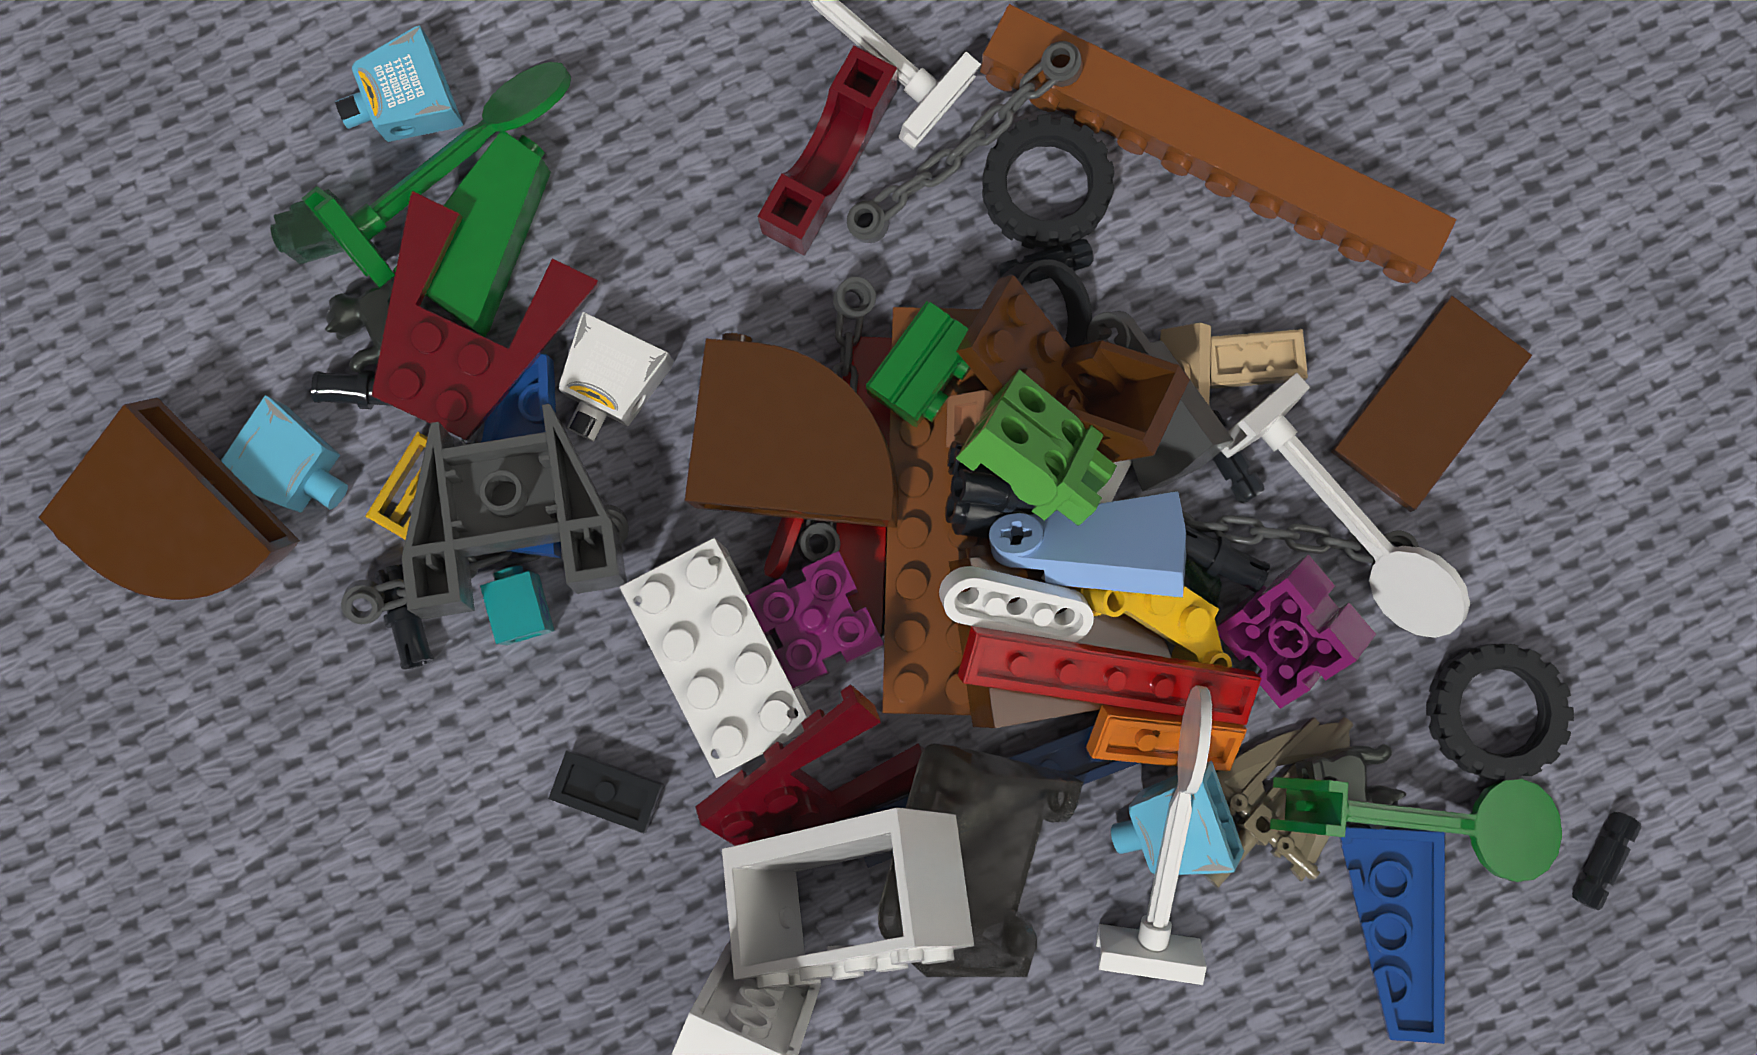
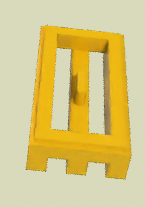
M418 431L365 517L406 540L410 517L404 527L400 523L414 502L420 470L409 484L391 517L388 518L383 514L422 450L426 447L428 437Z

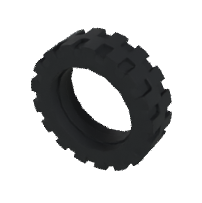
M1051 114L1037 115V119L1030 122L1028 118L1022 119L1015 123L1014 129L1003 132L998 137L996 145L993 148L991 147L988 153L982 179V198L988 209V216L994 225L997 224L1002 229L1001 233L1011 241L1014 238L1022 242L1021 246L1029 249L1041 247L1047 250L1060 245L1068 246V243L1090 235L1104 217L1114 192L1113 162H1109L1107 158L1108 149L1102 140L1100 142L1096 141L1093 137L1094 131L1089 127L1083 125L1081 128L1073 124L1074 119L1061 116L1059 120L1051 119ZM1035 147H1056L1069 152L1082 164L1087 175L1088 193L1084 203L1072 215L1060 220H1040L1025 214L1012 202L1007 190V175L1012 163L1023 152Z
M1486 644L1465 649L1457 653L1458 655L1453 660H1448L1439 669L1442 672L1437 679H1433L1429 688V692H1432L1431 701L1426 702V716L1431 717L1432 726H1429L1432 738L1438 740L1441 746L1440 751L1448 760H1453L1458 764L1457 767L1468 773L1502 780H1517L1522 776L1536 775L1542 771L1541 767L1544 764H1552L1561 755L1557 750L1561 745H1567L1571 736V732L1567 731L1568 722L1574 721V708L1568 706L1567 697L1571 696L1567 683L1560 682L1557 677L1560 674L1558 669L1551 662L1544 663L1540 659L1541 654L1531 649L1519 648V645ZM1501 669L1513 672L1527 683L1535 695L1538 710L1535 730L1526 744L1513 752L1495 754L1484 751L1471 741L1463 728L1460 715L1463 691L1472 678L1483 671Z

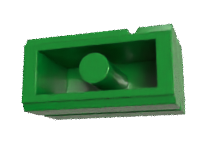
M926 301L866 384L867 393L916 428L924 417L933 422L950 397L943 391L954 375L963 380L971 370L956 352L969 328L959 321L952 319L949 314L933 303Z

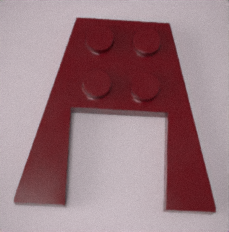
M412 191L372 396L430 424L439 422L449 433L464 440H469L510 392V388L526 369H529L539 358L540 353L553 337L572 319L575 311L591 293H594L600 282L552 258L509 349L420 307L463 217L459 213Z
M850 684L840 691L843 698L840 704L826 715L823 710H816L801 722L804 729L802 734L785 747L777 741L763 752L766 760L764 764L748 776L745 771H739L696 805L695 808L700 825L737 846L838 822L945 778L938 760L919 743L832 792L800 769L881 723L875 705Z

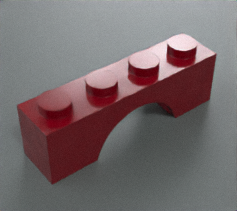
M853 45L829 88L824 110L810 141L792 168L785 173H781L757 216L762 234L804 256L806 255L897 91V67Z

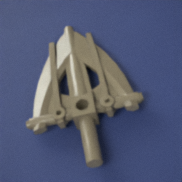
M1345 717L1339 723L1319 725L1320 723L1316 718H1311L1300 729L1278 735L1237 756L1230 771L1216 772L1231 815H1234L1236 812L1242 817L1235 824L1241 829L1238 835L1244 849L1240 862L1256 844L1266 846L1270 843L1273 848L1270 853L1276 858H1280L1283 855L1292 863L1290 870L1299 881L1302 882L1305 877L1312 880L1318 877L1320 871L1317 870L1318 867L1315 863L1329 836L1270 829L1271 819L1285 820L1287 789L1273 788L1272 786L1265 792L1262 782L1277 766L1285 764L1292 765L1280 778H1298L1296 762L1320 756L1333 749L1350 747L1349 730L1353 727V723ZM1231 873L1203 874V876L1215 887L1219 888Z

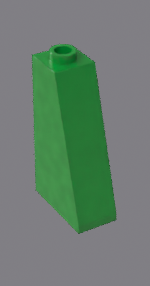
M505 131L497 135L443 205L459 213L463 218L425 295L483 337L491 329L551 174V171L542 159L545 152L535 142L522 134L516 140Z

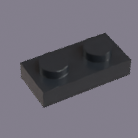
M566 750L548 799L644 834L648 830L664 784L575 751Z

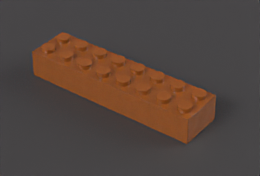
M893 307L892 348L921 308ZM940 308L949 314L952 319L959 321L967 328H970L980 309ZM970 370L963 380L954 375L943 392L948 396L989 390L976 374ZM947 403L933 422L924 417L917 428L890 409L889 450L897 475L899 504L897 528L887 527L882 713L971 715L967 685L957 676L962 661L958 623L947 616L940 600L939 589L944 578L950 573L949 561L966 559V548L989 545V539L956 535L952 529V523H947L945 518V507L947 498L951 493L953 475L948 473L949 467H947L950 449L946 447Z

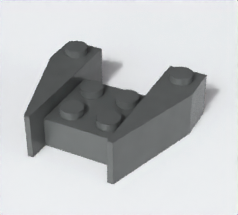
M550 404L542 405L546 431L543 433L454 447L453 437L439 422L430 424L402 554L408 611L422 619L475 611L468 557L561 542L566 583L576 594L616 588L627 583L621 537L562 422Z

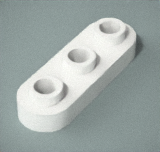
M965 566L950 572L942 581L939 589L940 600L947 616L953 621L965 625L1069 642L1081 640L1087 635L1093 625V612L1085 597L1080 592L1070 588L979 567ZM971 588L970 590H968V591H966V592H961V591H963L964 589ZM1015 597H1020L1018 601L1014 603H1008L1011 599ZM1067 608L1064 612L1056 614L1060 609Z

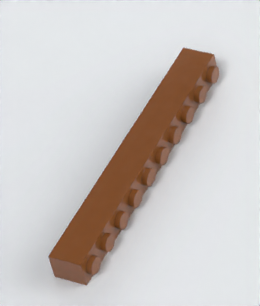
M1011 4L1007 6L982 55L980 73L985 74L986 80L994 87L1003 91H1011L1012 88L1018 90L1022 77L1041 62L1042 55L1048 46L1058 41L1070 42L1078 48L1083 62L1082 73L1078 80L1069 86L1059 87L1054 85L1039 98L1029 99L1037 108L1046 112H1055L1057 109L1073 117L1074 123L1081 128L1083 125H1086L1094 131V134L1102 131L1117 138L1118 145L1130 153L1142 155L1146 152L1162 160L1161 165L1173 174L1186 176L1189 173L1206 181V188L1216 195L1222 197L1234 195L1249 202L1250 209L1262 217L1274 219L1278 216L1294 224V230L1305 238L1311 240L1323 238L1339 246L1338 251L1346 258L1358 262H1364L1367 259L1383 267V273L1396 282L1410 283L1412 281L1417 284L1432 272L1457 219ZM1060 54L1053 59L1052 65L1057 68H1063L1069 63L1070 57ZM1042 70L1028 83H1034L1036 91L1048 80Z

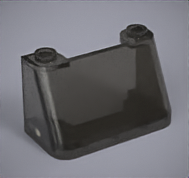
M932 743L922 751L906 809L956 815L974 946L953 950L954 960L932 964H922V961L911 963L924 976L1028 977L1037 948V936L1030 921L1018 912V907L1043 820L1051 823L1067 822L1073 816L1078 806L1084 782L1064 771L949 744ZM892 856L878 909V926L885 940L904 936L894 856Z

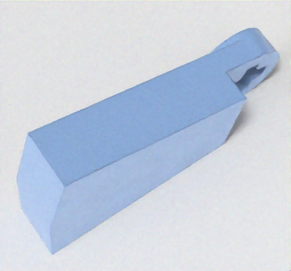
M1178 491L1101 503L1094 513L1079 526L1057 510L1045 521L1036 514H1008L995 521L990 528V546L995 560L1008 567L1044 570L1045 583L1183 598L1186 564V528ZM1013 536H1023L1021 544L1011 545Z

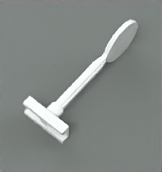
M809 0L811 5L862 50L897 67V80L905 86L904 91L918 102V105L903 123L899 139L913 150L976 78L974 74L981 64L967 51L937 80L924 68L919 70L839 0Z
M1295 373L1228 431L1234 441L1222 450L1223 454L1229 458L1260 437L1274 452L1278 449L1375 559L1376 562L1372 566L1369 582L1373 598L1382 612L1399 627L1419 636L1436 638L1451 634L1467 617L1470 606L1467 586L1456 569L1439 555L1421 547H1394L1295 436L1298 431L1284 416L1310 388L1301 376Z
M1197 685L1193 687L1186 702L1179 738L1178 785L1168 807L1147 915L1142 917L1139 930L1099 924L1096 938V947L1101 948L1098 963L1099 970L1203 985L1207 966L1200 938L1170 934L1172 924L1169 921L1192 812L1191 794L1197 793L1202 783L1210 748L1212 701L1207 687Z

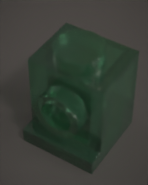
M329 189L323 190L345 208L344 203ZM304 201L292 204L289 207V211L274 215L275 224H271L270 231L279 252L287 254L300 265L345 252Z

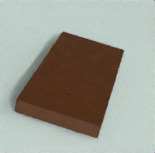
M1454 296L1446 299L1331 450V453L1409 512L1415 511L1531 358L1532 354Z

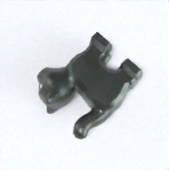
M395 276L380 288H372L363 293L359 298H352L340 293L329 300L330 308L326 315L328 325L325 328L327 332L336 333L337 339L342 340L358 333L365 325L374 343L373 347L360 350L351 358L349 366L356 373L364 370L370 364L378 363Z
M1386 744L1376 748L1352 746L1333 749L1320 756L1296 762L1298 779L1349 782L1348 800L1398 806V801L1406 796L1404 791L1387 786L1374 785L1367 787L1366 764H1383L1392 756V749ZM1369 824V826L1372 829H1384L1388 827L1383 825Z

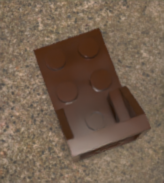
M1014 275L997 280L956 350L993 396L1020 369L1076 415L1083 423L1085 430L1092 425L1103 434L1097 450L1113 463L1153 456L1190 381L1178 364L1103 340L1071 348Z

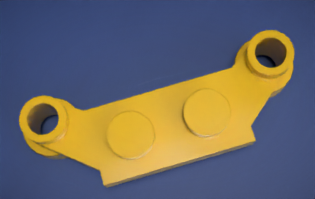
M1068 586V588L1080 592L1085 597L1093 612V616L1104 614L1118 617L1125 613L1174 644L1175 647L1171 658L1232 667L1231 658L1226 653H1223L1215 622L1219 609L1185 586L1183 598Z

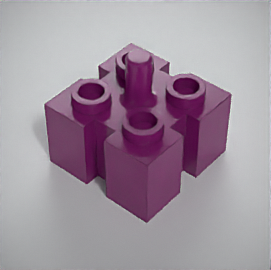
M839 551L802 568L807 581L789 589L787 582L781 578L745 596L764 634L769 636L777 632L783 647L775 650L774 653L793 690L829 674L830 672L825 661L841 653L846 663L849 664L884 647L867 608L864 607L854 612L847 597L858 593Z
M1309 554L1278 575L1267 588L1264 585L1258 592H1254L1237 604L1217 625L1219 637L1239 661L1250 656L1259 666L1260 670L1257 674L1262 678L1260 686L1280 709L1310 691L1321 676L1326 681L1356 662L1376 635L1350 602L1339 608L1329 597V593L1334 589L1335 585Z

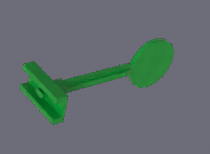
M558 62L539 64L519 73L491 95L483 107V119L481 122L463 131L370 206L366 203L352 215L318 186L301 199L366 277L369 275L380 288L393 278L395 274L371 239L387 228L386 222L409 205L412 191L420 195L481 148L485 141L495 132L517 129L546 113L568 90L571 75L563 64Z
M1273 778V788L1287 790L1285 820L1271 819L1270 829L1345 838L1346 822L1464 834L1471 838V845L1479 862L1494 876L1512 882L1536 879L1549 870L1559 854L1562 840L1560 814L1551 796L1538 784L1524 779L1496 781L1482 791L1473 805L1472 812L1465 814L1348 800L1349 782Z

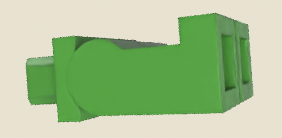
M1020 369L989 401L975 428L956 457L957 460L972 471L981 463L1011 485L1014 494L1020 500L1027 504L1035 505L1032 512L1044 521L1058 510L1077 526L1082 524L1097 509L1102 499L1097 492L1106 485L1117 465L1097 450L1103 434L1092 425L1085 430L1083 423L1076 415Z

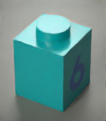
M515 566L493 573V582L480 585L496 644L508 646L555 632L539 574L531 571L524 572L523 566Z

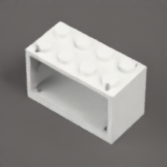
M713 538L620 586L716 778L761 756L763 752L777 741L783 744L804 732L801 722L812 713L799 688L793 690L774 653L778 647L772 635L766 636L745 597L750 593L728 550L718 540ZM635 601L640 602V606H637ZM795 709L798 711V716L794 713ZM714 749L716 750L719 756L718 759L714 758L712 755V751Z
M893 808L722 849L734 980L756 979L757 989L790 985V987L816 985L821 983L820 979L832 977V980L864 976V971L875 969L876 972L909 968L908 963L922 961V964L947 962L954 960L953 950L974 946L955 814ZM893 851L904 936L860 945L828 946L827 951L805 955L796 872Z
M727 943L690 1010L671 1055H798L821 984L803 987L785 985L757 989L756 979L734 980L731 944Z

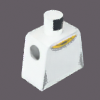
M583 312L559 383V390L568 398L579 402L567 428L580 436L594 441L606 416L629 426L671 370L674 361L669 353Z

